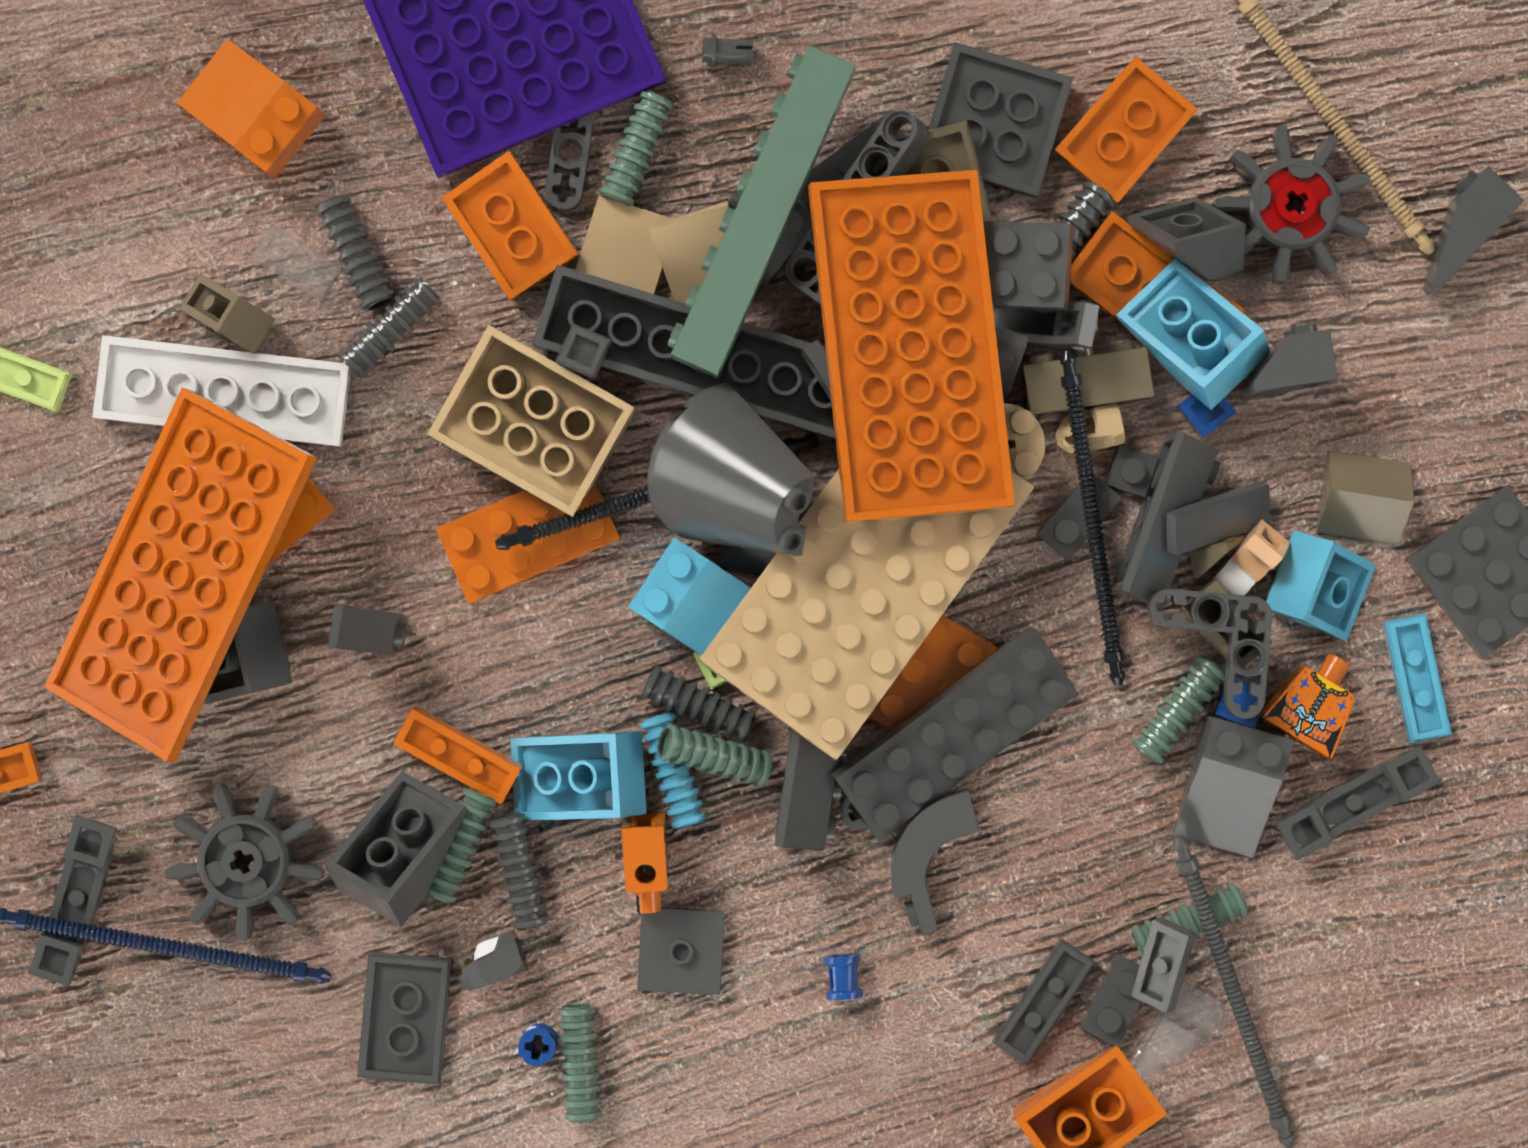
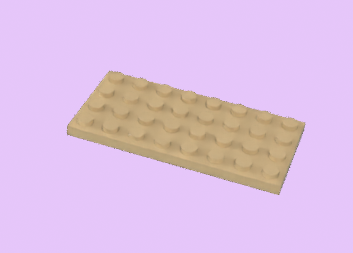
M838 469L799 522V525L806 527L802 556L776 553L699 658V661L836 761L1032 492L1034 486L1012 471L1015 506L1011 508L845 523Z

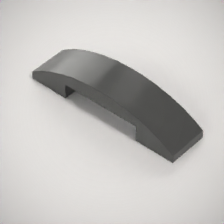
M1417 746L1328 790L1276 822V825L1294 860H1299L1333 841L1332 838L1398 802L1408 801L1441 782L1422 746Z
M79 815L75 816L63 855L67 858L49 915L50 918H59L60 921L65 919V921H75L76 924L81 922V925L86 923L93 926L111 863L117 827ZM48 932L40 934L29 974L69 986L87 941L85 939L81 940L79 937L76 939L74 936L72 938L69 936L65 937L63 934L59 936L58 933L54 935L53 932L51 934Z

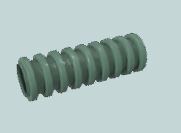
M641 91L638 97L641 101L640 103H635L633 108L636 113L635 115H630L628 119L631 125L624 129L626 137L619 141L621 150L615 151L614 157L616 162L609 165L611 174L604 177L606 186L599 189V193L603 197L619 201L627 207L634 205L635 201L632 199V196L639 193L637 184L638 182H643L644 176L642 172L647 171L649 168V164L646 162L648 159L653 158L654 152L651 150L653 147H658L659 140L656 138L658 135H663L664 132L661 126L669 120L666 114L674 108L669 99L651 91Z
M1197 656L1195 658L1197 664L1194 667H1188V676H1182L1179 679L1181 685L1179 687L1174 686L1171 690L1174 693L1171 698L1165 697L1163 700L1165 702L1164 707H1158L1155 710L1158 715L1155 718L1150 717L1148 719L1150 724L1148 728L1142 727L1140 730L1141 737L1132 740L1134 747L1156 764L1164 762L1162 757L1164 753H1171V744L1180 741L1178 735L1181 732H1187L1188 728L1186 725L1188 722L1194 723L1196 720L1194 714L1196 712L1201 713L1204 710L1202 706L1204 701L1210 702L1212 699L1210 696L1211 692H1217L1220 689L1218 686L1220 681L1225 682L1226 672L1205 656Z
M668 724L662 730L658 739L657 752L659 759L662 761L670 759L673 764H680L682 762L684 767L690 768L694 766L698 771L705 769L709 774L717 772L720 777L729 776L734 781L740 779L745 784L752 782L756 787L763 786L772 771V756L769 751H759L756 747L748 748L745 744L736 745L731 740L725 742L720 737L713 739L710 734L701 735L699 731L694 730L690 732L685 727L678 729L676 725Z
M470 787L463 789L462 793L465 797L463 800H458L460 804L466 807L467 812L427 893L428 896L444 903L450 904V902L454 903L457 897L454 893L455 891H460L462 887L459 881L467 876V873L464 871L465 867L471 866L472 861L469 858L477 852L475 844L482 841L480 833L481 831H486L488 827L485 821L486 819H491L493 815L490 809L497 806V802L493 800L494 798L483 795Z
M1233 883L1227 884V889L1224 891L1221 888L1216 889L1213 896L1207 893L1220 929L1224 928L1223 923L1227 921L1230 924L1235 923V918L1238 916L1242 919L1248 917L1246 902L1239 888ZM1191 900L1192 905L1188 907L1186 904L1180 905L1179 911L1175 912L1173 909H1170L1167 916L1163 917L1161 914L1156 916V918L1162 917L1197 933L1195 940L1200 938V933L1204 930L1196 913L1197 910L1193 900ZM1149 919L1144 921V926L1139 927L1137 924L1132 926L1133 931H1131L1142 956L1152 924Z
M589 1003L568 1004L558 1009V1015L563 1016V1021L559 1022V1028L564 1031V1034L560 1035V1041L564 1042L561 1054L565 1055V1060H562L561 1064L563 1068H566V1073H563L562 1079L567 1081V1086L563 1087V1093L568 1094V1098L564 1100V1106L569 1107V1111L565 1113V1119L575 1123L591 1122L602 1117V1110L598 1109L597 1106L601 1104V1097L597 1096V1092L600 1091V1084L596 1083V1079L599 1078L600 1074L599 1071L595 1070V1066L599 1064V1059L594 1057V1053L598 1051V1045L593 1044V1040L597 1038V1032L592 1030V1027L596 1025V1019H593L591 1015L595 1013V1006Z

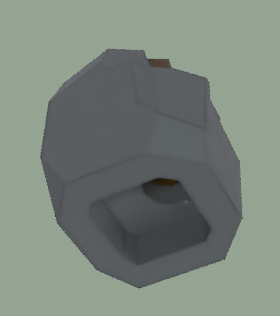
M509 930L477 944L474 955L463 963L460 980L465 989L468 991L476 990L528 969L527 959L515 930Z

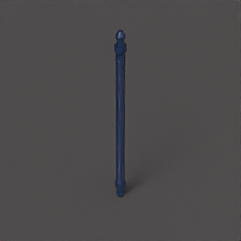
M0 908V924L15 925L16 930L26 931L32 929L35 931L37 929L38 932L41 930L43 933L48 932L51 934L53 932L54 935L58 933L59 936L62 934L70 938L74 936L76 939L78 937L86 941L90 939L92 942L95 940V942L98 943L100 941L102 944L106 942L108 945L111 943V945L114 946L116 944L118 947L120 945L124 948L127 946V948L130 949L132 947L134 950L136 948L138 950L143 949V951L148 950V952L164 953V955L169 954V956H180V958L201 960V962L206 961V963L211 961L212 964L216 963L217 965L222 963V966L227 964V967L232 965L233 968L238 967V969L243 967V970L248 968L249 971L253 969L254 972L259 970V973L264 971V974L269 972L270 975L274 973L275 976L280 974V977L285 975V978L290 976L294 982L304 983L305 979L316 981L317 984L330 982L331 973L325 968L308 967L307 962L297 961V963L294 962L292 964L290 961L288 963L285 960L281 962L280 959L276 961L274 958L271 960V958L268 957L266 959L264 956L260 958L258 955L255 957L253 954L250 956V954H239V952L218 950V948L197 946V944L192 946V943H181V941L176 942V940L171 942L170 939L166 940L165 938L160 940V937L155 939V936H151V938L149 935L145 936L144 934L139 936V933L134 935L133 932L129 933L123 930L118 932V929L113 931L112 928H102V926L97 928L96 925L92 926L86 923L81 925V922L76 924L75 921H65V919L60 921L59 918L55 919L49 916L44 918L43 915H40L39 917L38 914L34 915L31 911L19 909L17 913L7 911V908Z

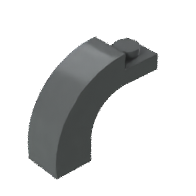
M1088 302L1068 303V310L993 307L995 326L1028 336L1027 346L1083 351L1084 347H1092L1093 338L1097 334V317L1100 306Z
M966 789L937 798L909 819L900 832L892 852L890 883L893 897L897 899L910 895L911 901L904 903L911 927L919 925L922 935L938 931L925 880L927 866L932 855L940 846L952 839L980 832L970 794Z

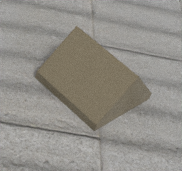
M1327 451L1315 532L1398 545L1414 504L1411 463Z

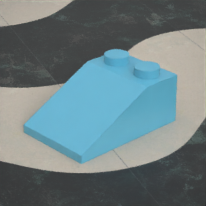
M1176 258L1116 314L1117 319L1144 347H1147V350L1186 390L1210 410L1270 354L1265 331Z
M674 537L628 607L702 655L751 588Z
M642 731L510 738L511 759L523 765L513 784L514 812L524 813L526 816L524 821L624 818L647 814Z

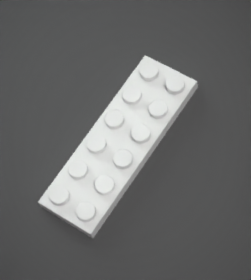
M102 335L92 417L164 427L183 387L200 394L285 441L342 447L351 369L345 363L260 353L253 354L251 352Z

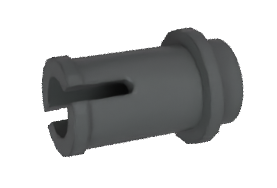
M712 34L711 38L703 37L702 62L710 63V67H714L715 63L747 65L751 67L753 39L716 38V34Z

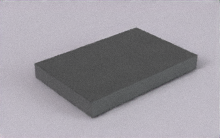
M373 951L368 953L357 1077L441 1084L452 958Z

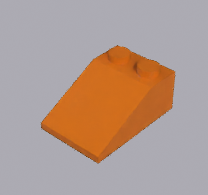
M228 39L177 102L180 107L273 180L278 177L325 117L315 104Z
M1117 1044L1047 1084L1013 1109L1015 1121L1035 1148H1121L1167 1115L1165 1109Z

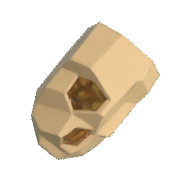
M1117 403L1082 410L1085 412L1083 416L1086 418L1084 422H1086L1085 427H1087V431L1085 432L1088 433L1086 437L1089 438L1087 443L1090 444L1088 447L1091 450L1090 452L1125 444V432ZM1067 415L1061 420L1054 437L1058 447L1068 453H1074L1076 449L1073 448L1075 444L1072 443L1074 438L1071 437L1073 433H1071L1072 428H1070L1071 423L1069 422L1071 417Z

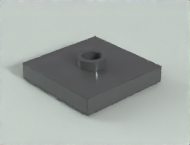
M662 907V910L656 913H641L637 990L720 995L725 910Z

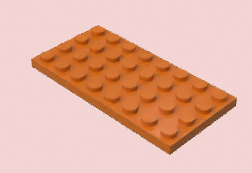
M965 170L810 182L808 191L844 522L853 523L1014 507L1015 498L978 171Z
M182 387L44 688L164 761L176 762L317 457L200 394Z

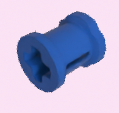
M834 954L823 957L824 964L828 965L830 990L826 992V999L848 1000L863 997V990L858 988L857 963L860 961V954Z
M536 1023L524 1031L518 1043V1053L523 1057L525 1063L531 1066H542L553 1058L558 1047V1036L555 1030L544 1023ZM536 1035L542 1036V1043L549 1045V1047H544L541 1054L534 1053V1046L528 1044V1042L533 1041Z

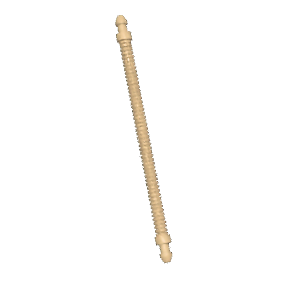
M1238 0L1241 4L1238 7L1244 16L1250 17L1249 20L1253 21L1252 24L1256 25L1259 33H1263L1262 37L1266 38V42H1269V47L1272 46L1271 50L1275 51L1274 54L1278 55V59H1282L1281 63H1285L1284 67L1287 68L1288 72L1291 71L1290 75L1294 76L1293 79L1297 80L1296 83L1298 85L1300 84V89H1303V93H1307L1306 97H1310L1309 101H1313L1312 105H1316L1315 109L1319 110L1318 113L1322 114L1321 117L1325 118L1324 121L1326 123L1328 122V127H1332L1331 131H1335L1334 135H1338L1337 138L1338 140L1341 139V144L1344 143L1343 147L1347 148L1346 151L1351 152L1349 155L1351 157L1354 156L1353 160L1356 161L1357 165H1360L1359 168L1363 169L1362 172L1369 175L1372 182L1371 185L1376 186L1375 190H1379V195L1382 194L1381 198L1385 199L1384 202L1388 203L1387 206L1391 207L1390 210L1392 212L1394 211V216L1397 215V220H1401L1400 224H1404L1403 231L1406 236L1415 239L1420 251L1428 255L1436 250L1434 240L1429 238L1423 230L1426 227L1420 218L1413 217L1414 213H1410L1411 209H1407V204L1404 205L1405 201L1401 200V196H1398V191L1395 192L1396 189L1392 187V183H1388L1389 179H1385L1386 175H1382L1383 171H1379L1380 167L1376 166L1377 163L1373 162L1374 159L1372 157L1370 158V153H1367V149H1363L1364 145H1360L1361 141H1357L1358 137H1354L1355 133L1351 132L1352 129L1348 128L1349 125L1345 124L1342 116H1338L1339 112L1335 111V107H1332L1333 103H1329L1330 99L1326 98V94H1322L1323 90H1319V85L1316 86L1317 82L1313 81L1314 78L1310 77L1311 74L1307 73L1308 70L1306 68L1304 69V64H1301L1302 62L1298 60V56H1294L1295 52H1291L1292 48H1288L1289 44H1285L1286 40L1282 39L1283 36L1278 35L1280 32L1276 31V26H1273V22H1269L1270 18H1266L1267 14H1263L1264 10H1260V1Z

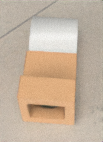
M1261 519L1222 563L1211 580H1217L1229 594L1245 595L1257 581L1259 582L1270 569H1273L1284 558L1290 542ZM1264 537L1268 538V539L1273 543V545H1272L1269 541H1267Z

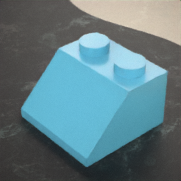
M1294 530L1289 541L1290 545L1282 559L1275 580L1269 587L1266 602L1269 604L1272 612L1288 620L1347 642L1376 565L1333 541Z

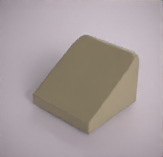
M1238 534L1189 551L1194 577L1196 579L1200 578L1243 541L1242 535Z

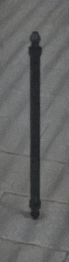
M1071 350L1062 351L1060 357V364L1063 365L1064 376H1061L1060 380L1062 388L1067 391L1065 396H1068L1066 398L1068 402L1066 405L1069 407L1067 411L1070 412L1068 417H1071L1069 419L1071 423L1070 428H1072L1071 433H1073L1071 437L1074 438L1072 443L1075 444L1073 448L1076 449L1074 454H1077L1075 455V459H1077L1076 465H1078L1076 469L1079 470L1077 474L1080 475L1078 477V480H1080L1079 485L1081 486L1080 491H1082L1080 494L1083 496L1081 500L1084 501L1082 506L1085 512L1084 517H1086L1085 522H1087L1085 526L1087 527V537L1090 538L1088 539V543H1090L1089 548H1091L1089 552L1091 553V563L1094 564L1092 565V569H1094L1093 574H1095L1093 578L1095 579L1094 584L1097 590L1096 595H1099L1097 596V600H1099L1098 610H1100L1101 626H1103L1102 631H1104L1102 635L1104 636L1103 641H1105L1104 646L1106 648L1103 655L1105 663H1109V679L1114 686L1123 685L1125 679V671L1122 670L1121 661L1125 660L1124 649L1119 646L1120 637L1118 635L1119 631L1116 630L1118 625H1115L1117 620H1115L1116 615H1114L1116 611L1114 610L1115 605L1112 599L1113 594H1111L1112 589H1110L1112 585L1110 584L1111 579L1108 573L1109 568H1107L1108 563H1106L1108 560L1105 558L1107 553H1105V542H1102L1104 541V537H1102L1103 532H1101L1103 527H1101L1102 522L1099 521L1101 516H1098L1100 515V511H1098L1099 502L1096 500L1098 496L1095 495L1097 490H1094L1096 489V485H1094L1095 480L1093 479L1095 476L1092 474L1094 470L1091 469L1093 467V464H1091L1092 459L1090 458L1091 453H1089L1091 450L1088 448L1090 444L1087 443L1089 438L1086 437L1088 433L1085 432L1087 431V427H1085L1086 422H1084L1086 418L1083 416L1085 412L1082 411L1084 406H1081L1083 404L1081 400L1082 395H1080L1082 392L1079 390L1081 388L1080 385H1082L1081 374H1076L1075 362L1077 360Z
M811 434L803 435V438L793 440L792 437L782 440L796 457H798V452L806 449L808 451L813 450L819 444L818 437ZM645 487L644 490L639 489V492L636 490L634 494L632 492L629 495L624 494V497L622 495L619 498L615 497L614 500L609 499V502L607 500L604 503L599 502L598 505L594 504L593 507L591 505L588 508L584 507L583 510L579 509L574 517L563 514V517L560 515L558 519L554 517L553 520L548 519V522L546 520L543 521V524L541 522L538 525L533 524V527L531 525L527 527V524L517 527V532L499 536L495 540L496 548L507 551L510 550V547L522 544L525 547L533 544L536 538L540 540L541 537L545 538L546 535L548 537L551 536V533L555 535L556 532L561 533V530L563 532L566 531V528L570 530L571 527L576 528V525L581 526V523L585 525L586 522L591 523V520H600L602 517L606 518L607 515L610 517L612 513L616 515L617 512L621 513L622 510L625 512L627 508L631 510L632 507L636 508L637 505L640 507L642 503L646 505L647 502L650 503L648 488Z

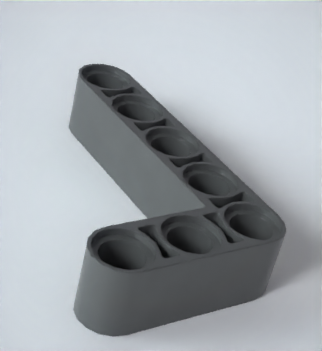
M906 110L890 112L882 120L843 180L875 178V164L883 158H887L888 168L883 175L878 177L906 175L928 141L926 125ZM911 123V135L904 141H898L897 133L903 125ZM811 225L790 256L786 265V274L788 280L794 286L821 304L817 272L807 282L803 278L805 267L810 263H816L813 228Z

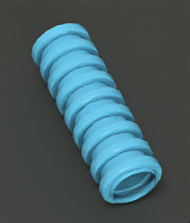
M668 712L643 720V723H640V728L646 730L647 735L644 736L645 742L649 741L651 746L647 750L649 754L654 755L655 760H652L651 763L652 766H657L658 768L655 776L656 779L661 778L662 781L659 789L660 791H665L666 794L663 802L664 804L668 803L670 807L667 810V814L672 816L674 820L671 822V827L678 830L703 822L707 818L706 812H701L700 809L703 806V802L697 799L696 794L699 793L698 787L694 788L692 783L696 779L688 771L692 767H684L682 762L680 764H673L670 759L662 761L658 757L657 744L660 734L668 724H674L673 720L676 719L675 713L671 714Z

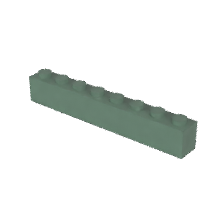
M808 45L804 56L796 54L787 77L793 79L787 94L779 92L770 113L771 116L776 117L770 133L764 130L761 132L755 145L753 154L759 157L753 171L744 170L736 189L737 193L742 194L736 209L728 207L720 224L719 231L725 233L718 248L711 245L705 257L702 269L708 272L701 286L694 284L684 306L690 309L684 325L677 322L671 333L667 346L673 348L671 352L672 359L719 379L855 73L854 64L811 45Z

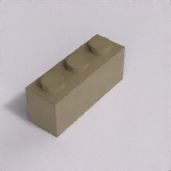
M1124 342L1110 345L1111 352L1095 355L1094 348L1072 351L1077 360L1075 362L1076 374H1081L1082 385H1080L1081 388L1079 389L1082 392L1080 394L1083 401L1081 406H1084V409H1090L1112 403L1123 404L1149 400L1154 397L1147 347L1136 348L1135 342ZM1053 354L1029 357V365H1023L1019 369L1025 409L1030 411L1034 417L1068 412L1067 409L1069 407L1066 405L1068 403L1066 401L1068 396H1065L1067 391L1062 388L1060 377L1064 376L1063 365L1060 364V360L1054 361Z

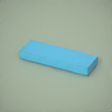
M1426 613L1383 621V629L1408 743L1452 735Z

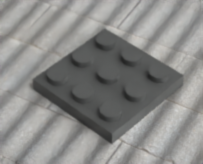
M954 42L928 130L967 120L983 183L1037 198L1073 77Z
M1507 485L1406 559L1479 659H1485L1528 626V511L1509 485Z

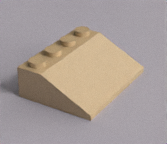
M488 325L427 435L574 517L638 409Z

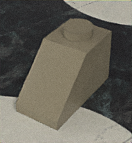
M201 273L179 307L185 313L253 354L268 337L270 327L276 319Z

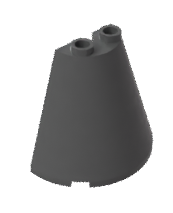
M722 383L700 391L683 404L686 410L678 417L674 424L670 421L667 422L654 446L648 468L647 485L650 504L655 515L662 520L668 530L684 539L802 556L806 527L799 525L798 517L800 513L807 509L811 502L815 476L731 385Z

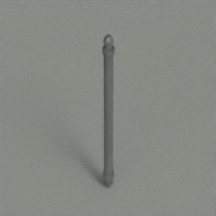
M1177 835L1173 840V849L1179 857L1176 864L1179 872L1184 875L1186 885H1188L1187 888L1190 890V895H1192L1191 899L1197 910L1196 913L1202 924V929H1204L1203 932L1206 934L1205 938L1211 949L1210 952L1218 968L1217 971L1220 973L1219 977L1225 988L1226 996L1232 1007L1231 1010L1233 1011L1237 1026H1239L1240 1035L1244 1041L1243 1043L1258 1079L1257 1082L1263 1094L1266 1107L1270 1113L1269 1121L1271 1127L1277 1129L1279 1142L1285 1148H1292L1295 1141V1135L1289 1127L1292 1121L1289 1112L1284 1109L1280 1099L1281 1096L1275 1085L1276 1082L1273 1080L1274 1077L1254 1027L1255 1024L1249 1012L1250 1010L1247 1008L1248 1005L1235 974L1236 971L1233 969L1234 966L1228 954L1227 946L1219 930L1220 927L1205 891L1206 888L1203 886L1204 883L1198 871L1199 862L1196 855H1191L1189 841L1182 835Z

